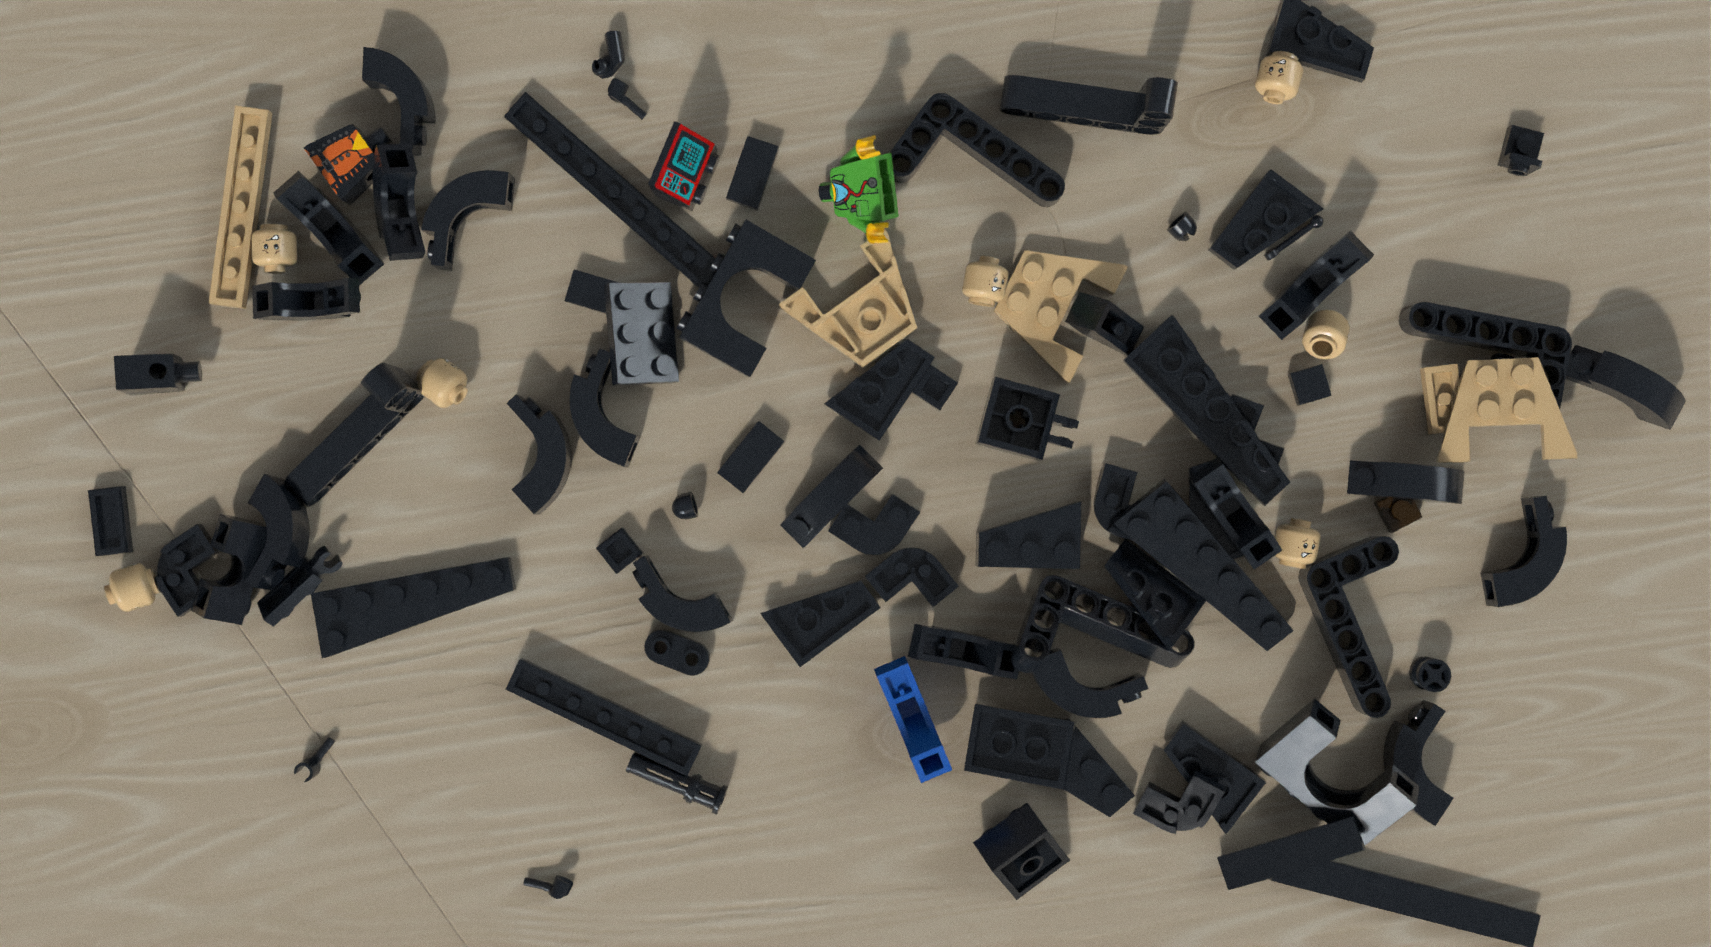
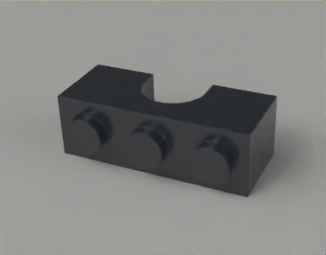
M220 513L210 546L223 553H228L231 557V567L228 573L220 579L208 580L200 578L191 607L192 612L205 619L239 625L243 624L244 617L251 608L250 597L253 591V586L245 581L265 547L267 540L266 525L257 521Z

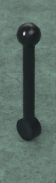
M1319 215L1313 216L1308 225L1277 247L1267 251L1264 254L1267 261L1275 258L1279 252L1313 228H1320L1324 223L1323 218Z

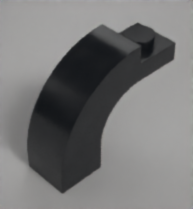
M496 170L471 172L454 179L437 193L425 213L421 229L429 236H434V240H430L428 244V259L431 260L432 266L439 270L452 271L456 234L461 223L470 214L482 209L512 211L515 178L509 172Z
M300 171L296 172L273 192L276 199L296 216L322 243L336 265L350 278L359 279V286L384 265L371 244L347 216L318 186L315 187Z
M1350 230L1289 283L1262 311L1259 317L1283 340L1299 327L1315 308L1339 285L1370 261L1374 254Z
M1575 345L1570 354L1566 380L1608 394L1630 407L1638 419L1671 430L1686 402L1683 394L1672 383L1652 370L1606 350L1600 353Z
M599 348L597 355L593 353L587 363L586 372L589 373L588 378L585 379L574 374L569 398L571 416L579 435L589 448L604 459L629 468L641 437L616 427L604 412L602 393L611 371L610 352Z
M516 394L506 404L533 433L537 443V458L530 473L511 490L533 514L540 515L557 499L567 482L572 461L571 444L565 426L555 412L548 410L541 417L539 413L543 410L530 396L524 399Z
M1547 496L1521 498L1527 530V544L1522 556L1511 566L1480 573L1486 606L1503 607L1527 601L1542 592L1558 574L1566 554L1567 530L1566 527H1552L1551 521L1554 519V510L1551 503L1547 500Z
M1059 648L1050 650L1040 667L1032 672L1040 689L1055 704L1070 713L1087 718H1108L1120 715L1122 712L1117 701L1121 699L1123 703L1135 701L1142 697V691L1149 689L1144 676L1139 673L1103 687L1084 686L1072 677L1062 651Z
M1423 700L1421 704L1415 705L1409 713V723L1407 726L1395 720L1393 721L1384 744L1383 762L1385 771L1392 765H1395L1419 786L1417 806L1410 811L1426 822L1436 826L1454 798L1429 780L1422 765V751L1425 742L1444 715L1445 710L1435 703Z

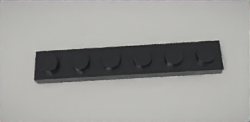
M523 658L519 660L505 689L685 776H688L703 745Z

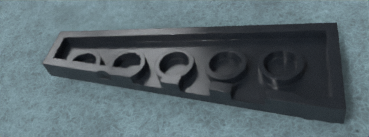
M1171 315L1134 349L1123 362L1216 458L1218 457L1224 466L1263 506H1266L1290 481L1266 446L1259 440L1252 426L1238 410L1228 392L1226 393L1212 369L1198 353L1197 348L1179 322Z
M1165 478L1113 520L1114 524L1266 651H1269L1294 631Z
M511 557L312 593L311 600L321 657H331L516 590Z

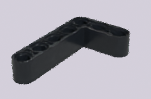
M1008 75L1004 77L1000 111L1008 115L1157 135L1165 129L1173 118L1178 82L1169 78L1152 77L1146 80L1139 92H1131L1021 75Z
M937 93L928 99L890 151L892 163L898 158H904L910 163V168L905 172H898L893 168L894 180L897 183L909 181L944 136L1042 207L1055 205L1065 190L1064 180L1057 172L946 93ZM936 105H943L949 110L950 114L945 118H937L932 114L931 109ZM969 124L975 128L976 135L971 138H965L959 133L958 128L961 125ZM922 131L927 133L930 141L925 145H918L912 140V135ZM989 144H997L1002 148L1003 154L997 158L991 157L987 154L985 147ZM1017 163L1027 165L1030 174L1026 177L1017 176L1013 172V165ZM1045 182L1053 184L1057 190L1056 195L1052 197L1043 195L1040 191V185Z
M1429 302L1414 304L1405 308L1400 313V328L1406 334L1519 355L1526 358L1539 357L1543 369L1549 374L1548 382L1559 409L1561 408L1572 346V338L1566 329ZM1415 311L1420 312L1424 317L1422 327L1414 323L1413 314ZM1448 317L1453 318L1457 324L1455 333L1450 332L1446 326ZM1481 323L1485 324L1489 329V337L1487 339L1483 338L1479 332ZM1515 329L1522 335L1520 345H1517L1512 338ZM1547 336H1550L1555 342L1553 351H1550L1546 346Z
M380 363L370 370L361 381V384L370 392V395L286 477L284 483L307 507L314 505L322 499L424 398L417 383L402 368L387 363Z
M1385 536L1367 537L1320 557L1314 563L1306 564V569H1300L1298 575L1299 583L1353 707L1361 714L1373 718L1383 717L1388 713L1391 708V699L1342 586L1388 567L1397 560L1399 555L1398 545L1395 540ZM1378 542L1382 543L1385 549L1384 556L1380 560H1377L1373 554V548ZM1349 555L1354 560V568L1351 572L1346 573L1342 568V561ZM1319 568L1323 572L1324 580L1322 584L1316 587L1311 581V575L1314 570ZM1333 599L1337 604V612L1332 617H1328L1324 610L1325 605L1329 600ZM1347 630L1351 638L1350 643L1345 648H1341L1338 643V637L1340 633ZM1361 662L1364 667L1363 674L1355 679L1352 676V667L1355 663ZM1371 693H1375L1377 704L1368 710L1365 705L1366 697Z
M1050 575L1042 580L1031 597L1012 651L1011 660L1015 668L1023 673L1036 671L1051 650L1059 623L1168 668L1180 665L1192 653L1195 641L1190 632L1185 630L1174 644L1179 652L1172 648L1168 650L1136 608L1063 577ZM1045 592L1052 593L1056 599L1049 598ZM1076 604L1084 607L1087 613L1080 611ZM1108 618L1115 620L1117 626L1111 624ZM1035 620L1042 621L1046 628L1038 626ZM1139 631L1144 632L1148 639L1142 637ZM1024 648L1031 649L1036 654V657L1029 656Z

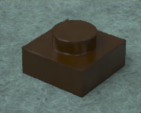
M1385 497L1374 503L1389 533H1394L1422 518L1413 499Z

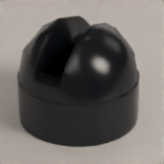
M1184 212L1169 225L1167 231L1178 241H1187L1190 239L1188 234L1192 236L1196 234L1197 225L1189 213Z
M692 491L678 495L673 501L672 511L676 517L685 520L698 517L697 504Z

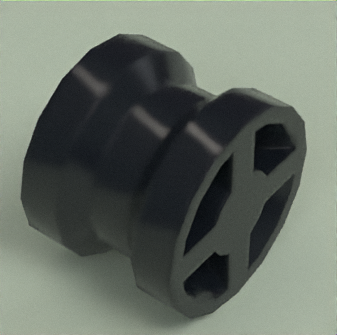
M1427 656L1416 659L1409 670L1412 683L1416 687L1430 692H1440L1446 689L1452 677L1451 669L1444 661Z

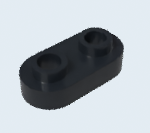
M660 629L651 633L645 641V653L651 661L690 676L701 674L709 665L710 653L707 647L700 642L677 633ZM657 641H664L666 643L667 650L665 653L657 652L655 649ZM689 653H695L698 656V663L696 665H690L687 662L686 657Z

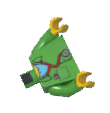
M876 135L858 139L856 144L841 157L840 166L830 170L831 182H822L818 189L821 201L833 202L835 214L838 217L847 218L849 224L866 233L867 240L871 244L888 242L884 235V228H888L889 223H880V221L899 217L892 154H880V151L875 150L873 141L876 139Z

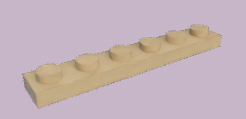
M235 106L209 295V304L241 309H246L253 262L252 234L257 231L273 114L266 109Z

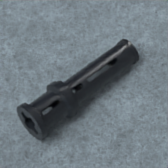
M635 752L626 768L627 773L634 774L656 785L681 794L687 803L695 802L712 809V813L715 815L718 814L729 788L725 785L719 787L707 782L699 774H694L692 777L685 776ZM647 769H650V770L655 771V772H657V773H659V774H662V775H664V776H667V777L673 779V781H672V780H669V779H667V778H665V777H662V776H660V775H657V774H655V773H653V772H650V771H648ZM701 791L709 795H712L713 797L701 793Z

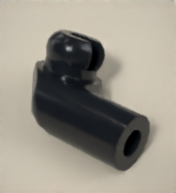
M620 31L605 33L607 52L592 63V72L602 79L612 77L625 61Z

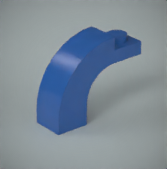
M903 656L875 668V674L893 713L920 782L923 783L951 771L952 767L906 657Z

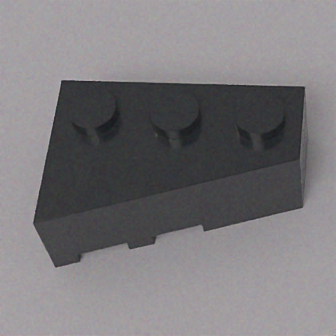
M1081 501L977 532L975 566L1080 569Z

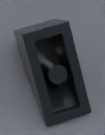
M1079 292L1065 320L1066 323L1083 335L1127 356L1134 350L1144 329L1143 325L1111 301L1083 292Z

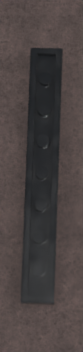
M525 92L504 115V118L698 288L702 282L709 284L714 275V272L709 269L715 257Z
M1333 860L1270 878L1273 882L1526 947L1534 946L1541 915L1532 911Z

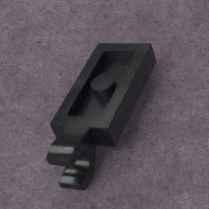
M322 546L315 552L312 559L309 560L305 557L300 568L294 567L275 586L274 590H270L257 602L263 620L274 627L281 619L288 617L298 603L306 596L315 592L318 585L323 581L321 578L322 574L334 573L341 568L343 563L340 556L336 555L332 560L324 561L329 557L330 552L326 546Z

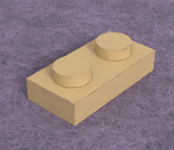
M1458 364L1420 369L1428 435L1444 433L1460 381Z

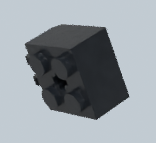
M994 377L991 382L975 444L1041 461L1043 460L1047 443L1069 449L1073 447L1074 441L1069 438L1050 435L1052 424L1055 423L1065 428L1077 429L1079 421L1055 414L1060 394ZM1015 411H1020L1021 418L1026 420L1025 425L1020 424L1019 428H1015L1013 422L1009 420L1010 414L1014 415Z

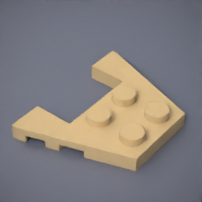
M885 229L884 235L888 242L871 244L867 240L860 246V249L876 269L879 276L829 312L822 314L804 287L779 304L784 312L862 368L917 330L890 239Z
M1024 250L1007 284L1005 297L998 302L994 312L1064 382L1069 384L1083 355L1053 341V337L1082 280L1111 295L1115 294L1128 267L1123 264Z
M1539 357L1468 360L1465 362L1449 421L1443 434V441L1436 457V463L1470 462L1469 427L1513 425L1541 426L1542 460L1577 458V451Z

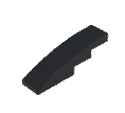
M1352 816L1221 855L1217 859L1227 888L1231 890L1364 851L1366 848L1355 818Z

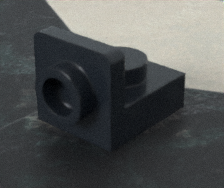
M1516 125L1507 127L1497 166L1508 168V173L1517 176H1527L1540 169L1543 161L1538 160L1544 133Z

